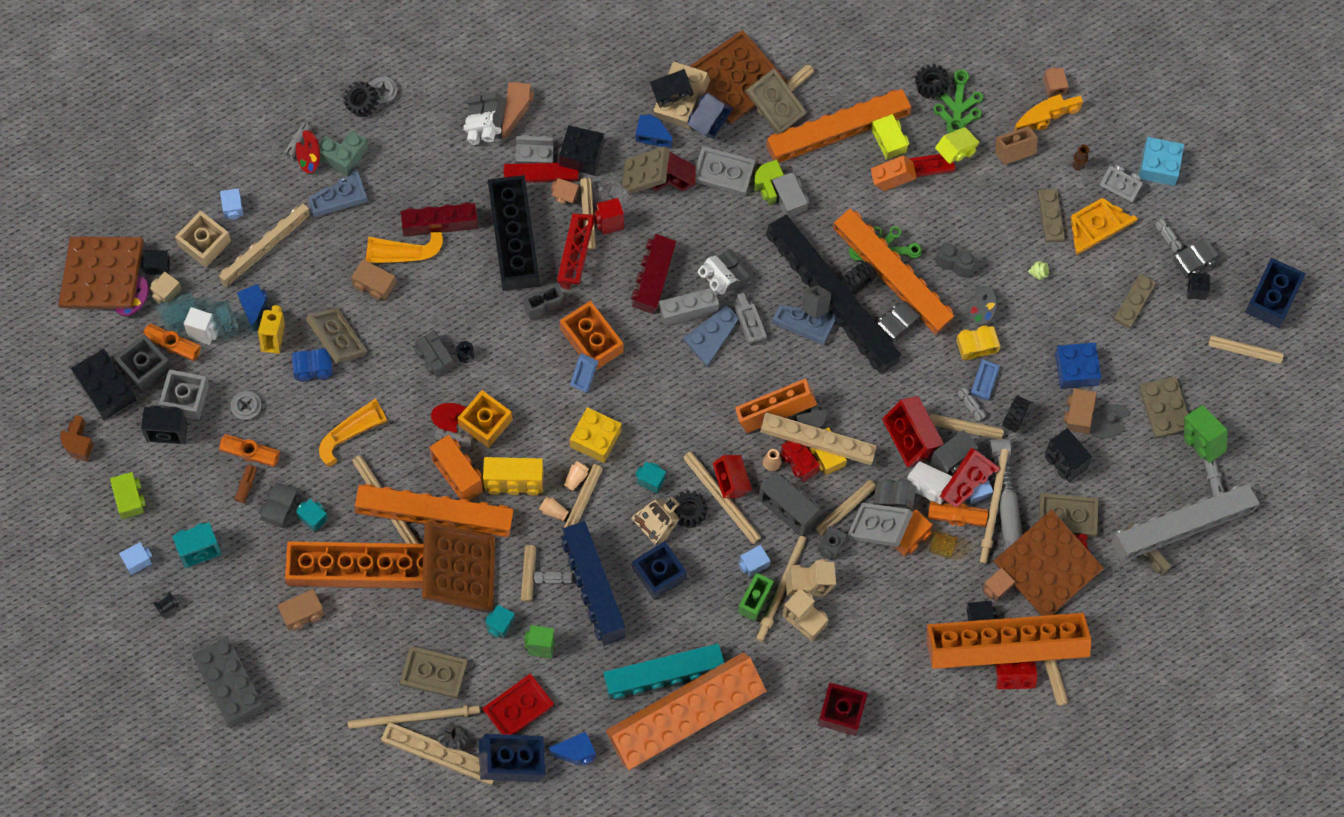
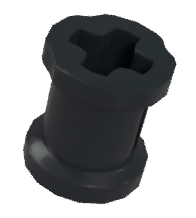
M462 341L457 345V357L460 362L469 363L474 359V347L469 341Z
M170 592L159 602H153L162 617L174 607H179Z

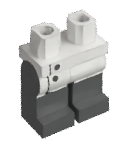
M492 92L483 94V96L468 97L467 104L470 107L463 130L468 133L467 141L472 145L479 144L480 137L485 142H493L495 135L501 134L500 126L502 125L507 100L499 93Z
M731 248L719 256L708 257L698 270V274L701 277H706L710 282V288L713 291H718L720 294L744 287L754 275L743 262L740 263L741 259Z

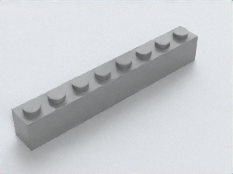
M1249 484L1244 486L1236 485L1230 491L1218 492L1210 499L1208 497L1202 498L1194 505L1189 503L1183 506L1181 510L1175 511L1174 509L1167 512L1165 516L1160 518L1155 516L1144 524L1139 522L1133 525L1131 529H1121L1115 533L1111 543L1121 562L1254 512L1260 503Z

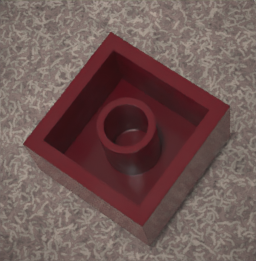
M829 682L818 726L856 736L868 693Z

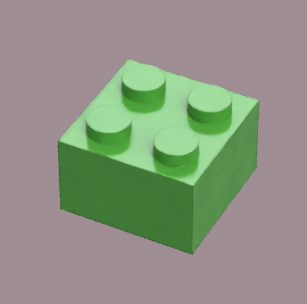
M1203 405L1184 417V440L1187 445L1192 446L1196 450L1200 458H1204L1210 463L1227 452L1228 430Z

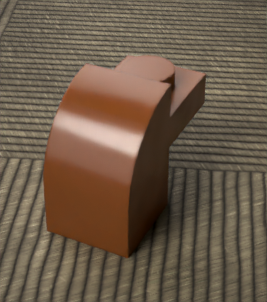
M75 415L74 420L69 423L68 432L61 430V443L65 451L72 458L88 462L94 444L91 438L81 436L86 423L83 417Z

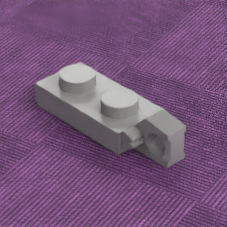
M745 293L737 294L736 314L748 345L766 340L767 336L755 304L747 301Z

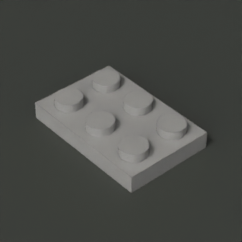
M702 146L696 164V183L746 196L756 160Z
M862 503L847 536L851 540L898 547L913 513L910 509Z

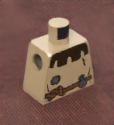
M670 497L666 503L662 499L654 500L631 518L655 545L661 544L666 541L679 521V517L674 513L679 503L673 497Z

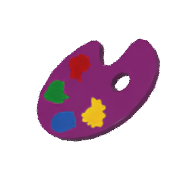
M138 276L136 291L138 288H141V291L139 293L135 292L133 309H115L120 316H131L144 305L148 297L149 286L142 276Z

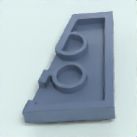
M726 305L685 336L683 341L708 368L712 359L738 323L739 318Z

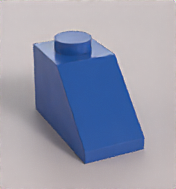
M649 114L640 115L635 142L660 147L665 146L672 149L673 137L659 118Z
M258 284L237 292L239 301L253 331L258 329L263 312L267 308L265 300H268L265 290H261Z
M586 731L549 747L551 756L577 766L580 764L583 766L588 765L596 758V752Z

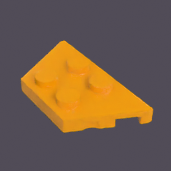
M1103 198L1072 214L1070 220L1076 255L1137 221V217L1134 215L1131 217L1122 212L1123 209L1112 205Z

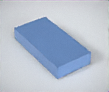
M581 353L570 385L587 393L591 387L599 361Z
M982 359L970 395L988 401L1000 366Z

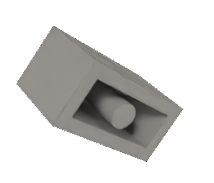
M793 172L772 180L777 200L785 215L787 214L788 217H792L807 211L809 198L806 193L802 192L801 182L798 177L795 178Z

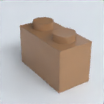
M1029 126L996 137L995 154L1003 165L1037 154L1038 137Z
M363 259L351 277L355 289L370 293V296L376 300L382 299L386 301L397 283L395 275Z
M1074 388L1073 395L1069 394L1067 406H1070V410L1065 412L1064 423H1067V428L1070 431L1090 434L1097 392Z
M314 589L277 605L288 631L292 629L297 631L304 626L303 624L310 621L312 623L317 622L325 615Z

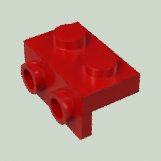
M1035 661L995 664L997 689L1036 688L1037 669Z

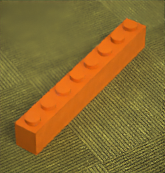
M903 89L892 90L881 97L875 96L870 101L859 102L851 108L840 109L832 115L827 114L818 120L807 121L802 126L791 127L783 133L772 134L767 138L766 147L773 161L777 160L778 163L870 130L873 121L893 114L895 120L910 115L911 105Z
M849 208L833 223L832 228L864 262L867 261L872 266L877 275L902 301H906L921 316L920 320L935 335L953 320L952 309L948 305L944 306L940 297L934 291L931 292L927 288V284L922 278L918 279L914 275V270L908 264L905 265L901 261V257L897 252H892L887 247V242L875 234V230L871 225H866L862 221V217L857 211Z
M371 484L358 486L355 502V514L425 524L430 521L508 538L513 516V509L505 505L492 506L486 502L473 503L467 499L454 500L448 496L435 497L429 493L415 494L409 490L396 491L390 487L377 488Z

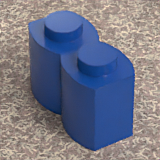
M326 349L291 353L295 380L306 382L314 377L327 379L333 375L331 355Z

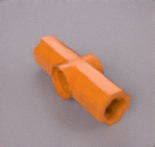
M151 323L144 329L143 335L145 334L153 344L164 348L168 353L178 354L193 362L200 354V345L178 336L174 331L164 330ZM176 340L174 344H168L169 341Z
M227 434L222 437L219 447L220 451L241 457L247 462L254 461L271 467L277 465L280 455L279 450L256 444L251 439L243 440ZM249 448L254 449L252 453H245Z
M930 501L928 519L946 521L954 526L955 524L957 526L967 524L986 527L987 509L968 507L964 503L955 508L950 504H939Z

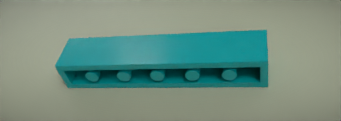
M718 643L603 672V678L609 699L614 698L617 701L624 699L625 695L633 694L637 696L645 693V690L652 689L653 691L663 689L665 685L672 684V686H678L683 684L685 680L691 679L693 681L722 665L724 660Z

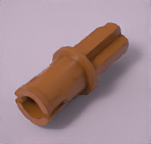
M253 465L246 466L243 477L238 482L239 487L234 497L236 502L246 503L249 491L253 488L252 483L257 467Z

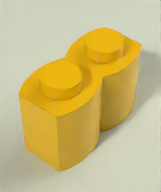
M984 325L976 331L966 329L961 331L956 338L962 360L995 354L1000 350L994 326L988 327Z

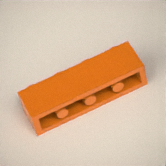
M805 378L739 405L735 409L739 423L746 433H750L761 428L766 412L786 418L818 404L813 389Z

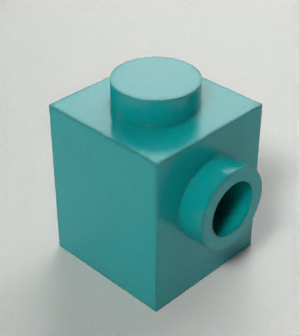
M645 461L643 467L639 466L636 471L637 484L657 494L666 479V471L662 470L656 463Z
M309 499L307 502H302L297 508L298 518L314 533L328 520L327 513L324 512L325 508L318 501L314 502Z
M497 605L493 613L489 612L485 619L488 633L495 638L501 637L504 639L516 619L515 613Z

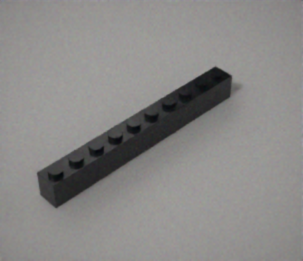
M786 214L770 223L766 231L768 240L774 243L780 255L788 260L790 267L794 271L796 270L804 284L810 288L818 285L831 293L829 313H833L836 316L835 321L837 325L845 330L848 338L858 346L860 353L865 355L870 361V365L881 374L898 363L901 353Z

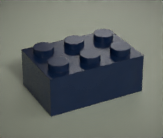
M1271 258L1245 313L1280 328L1306 273Z
M485 734L478 741L480 780L538 782L546 775L543 736Z

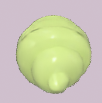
M1037 261L1028 272L1038 280H1043L1049 275V267L1046 262Z

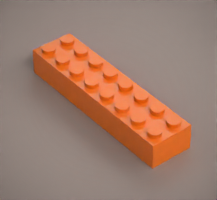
M287 541L285 581L287 586L422 589L424 544Z
M1084 613L927 624L926 642L932 669L1090 657L1091 636Z
M741 653L605 731L621 763L630 770L767 691L751 658L745 653Z

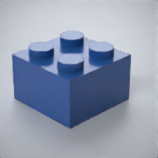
M1095 342L1057 346L1055 359L1060 389L1099 385L1101 373Z

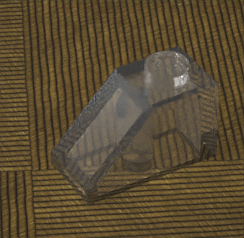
M616 180L592 182L593 201L600 203L619 198L621 207L623 208L626 205L630 193Z

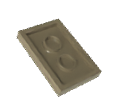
M775 68L745 90L775 133H782L807 113Z
M664 146L626 159L621 193L630 195L666 183L670 149Z
M338 308L309 314L306 318L335 363L362 357L367 353L366 348Z
M1171 377L1140 384L1139 390L1154 438L1184 433V417L1188 415L1177 378Z
M1040 493L1038 521L1050 510H1053L1074 535L1085 534L1088 537H1096L1099 498Z
M410 646L400 685L458 699L468 660Z

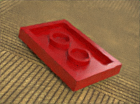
M530 673L484 706L482 710L500 734L515 735L554 707V703Z

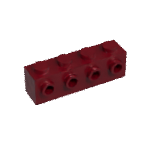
M464 202L461 205L445 204L442 207L427 206L423 209L408 208L401 211L404 237L436 232L445 233L478 229L475 203Z
M656 233L651 239H648L645 246L647 254L643 256L640 266H643V268L638 273L635 281L638 285L631 294L630 299L633 300L631 307L652 314L657 309L676 245L675 240Z

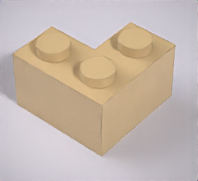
M820 559L815 561L810 568H803L802 565L792 566L785 573L787 596H793L799 588L803 591H808L812 596H825L836 585L834 562Z
M799 588L785 603L782 616L810 641H813L827 626L829 619H827L825 612L814 607L815 600H813L812 594Z

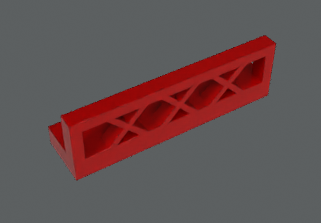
M572 213L557 282L562 289H570L571 284H580L595 219L593 214ZM583 220H588V224L583 227ZM582 235H583V236H584V242L581 243V238H582ZM578 252H579L581 255H580V259L577 260V256H578ZM574 269L577 271L575 278H573Z

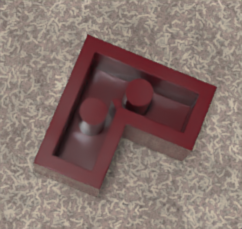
M670 152L666 183L651 187V189L658 191L667 185H671L683 192L696 185V166Z

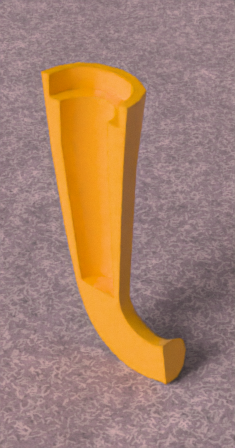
M442 232L430 233L431 240L426 245L396 242L368 236L365 261L369 263H387L431 258L442 247Z
M376 398L341 422L321 441L319 455L327 467L337 463V459L333 456V449L337 445L371 428L388 422Z

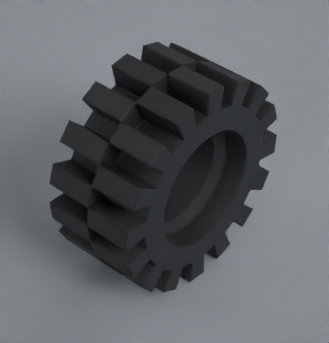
M930 64L926 65V69L922 67L921 71L918 70L917 75H915L918 93L922 97L925 96L926 99H929L930 96L932 99H935V96L940 98L941 93L945 95L946 90L948 91L950 86L946 69H942L940 65L936 67V64H933L932 67H930ZM931 79L939 80L935 84H926Z
M354 82V86H348L350 88L349 91L345 90L347 96H343V99L346 100L343 101L344 105L353 114L359 117L361 115L367 117V114H372L371 110L376 111L375 105L379 106V102H377V100H380V97L377 95L379 93L366 82ZM366 93V102L363 105H357L356 99L358 95Z
M863 261L861 264L859 263L856 267H853L851 271H848L841 281L854 295L863 290L864 287L869 286L868 284L873 282L877 273L867 261Z
M1016 395L1006 414L1002 427L1016 433L1028 410L1030 401Z
M687 490L685 494L681 492L680 496L677 495L675 499L678 501L679 506L674 510V513L679 517L678 522L680 526L686 525V528H690V526L694 528L697 524H702L707 515L705 498H702L700 493L697 495L696 491L690 493V490ZM687 503H692L697 507V512L692 516L685 515L682 511V507Z

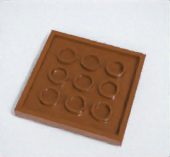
M743 30L689 66L708 73L710 82L705 95L709 93L717 96L733 107V110L726 119L729 124H732L756 107L745 90L770 70L775 68L784 82L788 83Z
M70 237L58 306L71 309H133L144 244L143 238Z
M1053 510L1045 514L993 560L999 569L1003 568L1015 581L1014 586L1040 616L1052 615L1104 569Z
M430 521L426 522L424 525L422 599L487 613L492 612L494 601L495 536Z

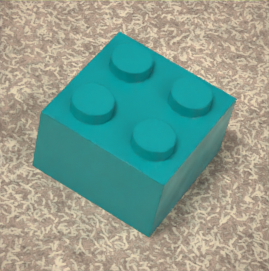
M210 522L198 523L194 528L180 530L172 536L185 569L222 555Z

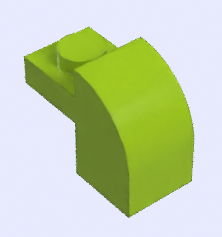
M777 160L763 164L755 174V192L761 190L763 200H767L769 205L775 204L777 200L772 180L784 176Z

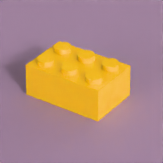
M484 457L483 482L485 492L491 495H498L500 492H508L509 495L527 493L530 496L543 493V458Z

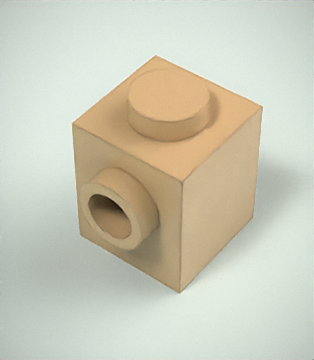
M166 272L159 278H156L150 287L152 298L160 304L162 302L166 306L182 290L180 283Z

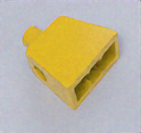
M274 305L271 307V310L263 312L258 330L261 352L280 354L285 328L284 316L280 306Z

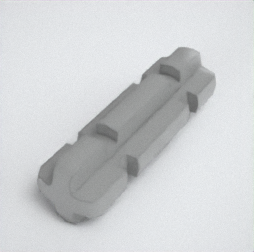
M1165 219L1159 220L1156 223L1157 229L1162 231V236L1169 245H1172V250L1175 253L1179 252L1183 248V244L1180 240H1177L1178 237L1170 226L1167 227L1168 223Z
M966 387L959 390V397L962 400L964 399L965 405L972 414L974 413L976 420L980 422L985 419V411L980 409L981 406L973 395H970V391Z
M437 428L434 437L437 440H441L449 434L452 440L455 438L463 447L470 448L472 444V438L469 436L462 437V434L451 431L445 432V430Z
M535 572L534 582L543 583L545 581V583L561 584V582H564V584H571L572 572H564V574H561V572H545V574L543 572Z

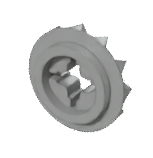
M378 77L370 83L377 91L382 90L383 86H385L387 92H384L382 96L380 91H378L379 94L377 95L380 97V100H377L379 104H388L389 101L394 100L397 94V85L392 79Z
M240 392L231 401V411L236 418L242 421L251 420L258 416L261 410V400L253 392ZM241 402H242V403H245V404L250 403L249 406H250L251 410H248V409L242 410V409H243V406H242Z

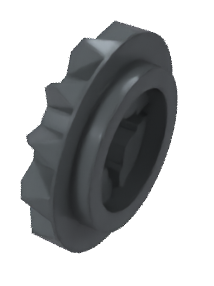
M447 724L446 727H441L437 733L439 743L449 749H462L467 746L469 741L468 733L464 732L463 728H457L456 725L451 727Z

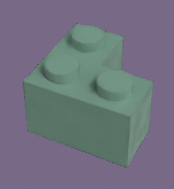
M351 130L344 141L339 144L325 135L319 143L320 161L348 177L368 150L367 139Z

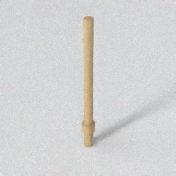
M1001 449L998 467L1001 469L996 474L985 537L981 542L980 563L984 564L988 563L989 552L994 542L992 541L1009 453V450Z
M804 536L799 537L767 614L761 620V628L756 637V640L760 642L764 641L768 629H771L773 625V617L786 589L785 573L792 566L796 565L807 540Z

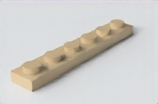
M304 203L299 207H295L287 218L281 219L272 231H267L258 243H253L244 255L238 256L230 267L224 268L219 275L221 283L227 288L310 216L308 207Z
M767 412L764 415L760 430L761 433L868 465L873 463L877 446Z
M388 723L381 738L382 743L488 785H493L494 780H480L479 757L459 749L446 748L436 740L393 723Z

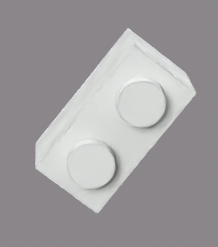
M191 307L184 322L187 335L190 339L210 345L212 340H215L218 335L213 315Z
M920 461L907 476V480L917 487V494L939 504L944 501L939 496L952 478V476Z

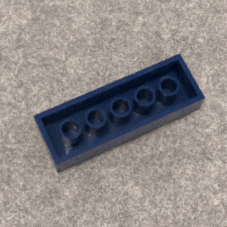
M582 521L563 528L561 545L564 553H567L571 571L575 570V583L577 588L581 587V598L584 606L588 605L587 614L591 624L595 623L594 633L597 641H602L603 646L625 639V625L586 522Z

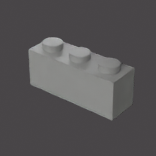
M711 288L659 301V312L664 326L715 314L719 311L716 293Z

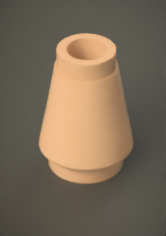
M776 449L769 450L763 458V466L769 471H776L782 465L781 457Z
M576 461L574 465H571L564 486L574 491L587 477L589 469Z
M546 496L539 508L542 514L564 521L569 513L553 497L549 498L548 496Z

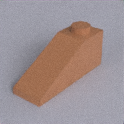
M509 82L502 125V139H507L529 109L530 102L534 101V91H531V84Z

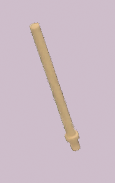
M463 705L461 708L348 721V728L462 715L468 717L470 714H479L480 707L479 705L470 707Z

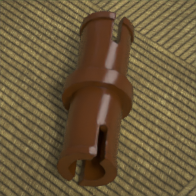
M1081 144L1073 157L1074 162L1072 165L1077 171L1084 169V165L1089 158L1088 153L1090 149L1085 144Z

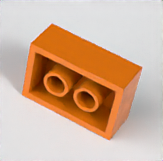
M592 301L587 302L559 321L561 332L579 355L583 353L599 361L596 370L624 352V343Z
M448 434L429 447L431 460L460 500H472L483 493V476L477 468L474 469L471 466L472 461L466 453L463 455L460 451L461 446L455 438L452 440Z

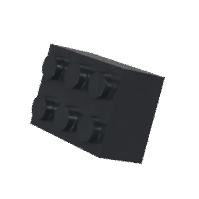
M105 349L100 350L71 368L75 378L103 421L137 401L133 391Z

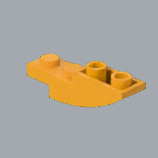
M1061 94L1042 101L1020 118L1015 125L1014 131L1027 126L1032 130H1044L1049 126L1051 118L1058 119L1063 114L1077 113L1083 104L1081 95L1063 100Z

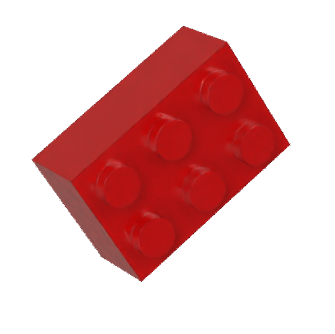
M919 396L901 399L882 418L907 468L916 466L919 461L925 464L932 457L933 452L944 445Z

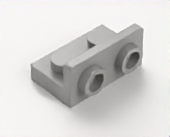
M530 135L516 136L515 163H553V138L545 135L540 137H531Z
M1116 164L1114 167L1109 166L1100 186L1133 203L1144 184L1141 182L1142 178L1134 173L1129 176L1124 173V168Z

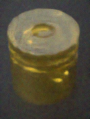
M935 530L929 553L932 551L933 554L938 553L939 556L951 559L958 537L946 533L943 535L942 532L937 533Z

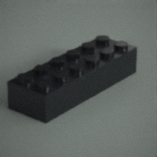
M525 175L488 179L502 291L540 286Z

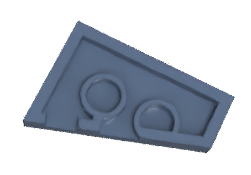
M358 169L354 170L352 175L347 178L339 179L338 183L332 187H326L308 198L313 217L368 202Z
M780 305L772 319V324L824 345L835 324L836 316L833 313H826L814 318L802 311V308Z

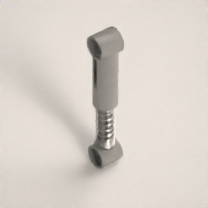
M1009 438L989 440L990 458L994 460L995 465L998 466L1001 449L1009 450L999 500L1004 551L1023 535L1017 495L1012 490L1011 484L1013 482L1010 481L1012 477H1010L1011 472H1009L1010 467H1008V464H1010L1009 457H1011Z

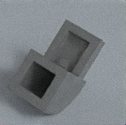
M816 399L818 405L809 408V413L797 415L796 421L823 429L826 423L827 409L821 410L820 401Z

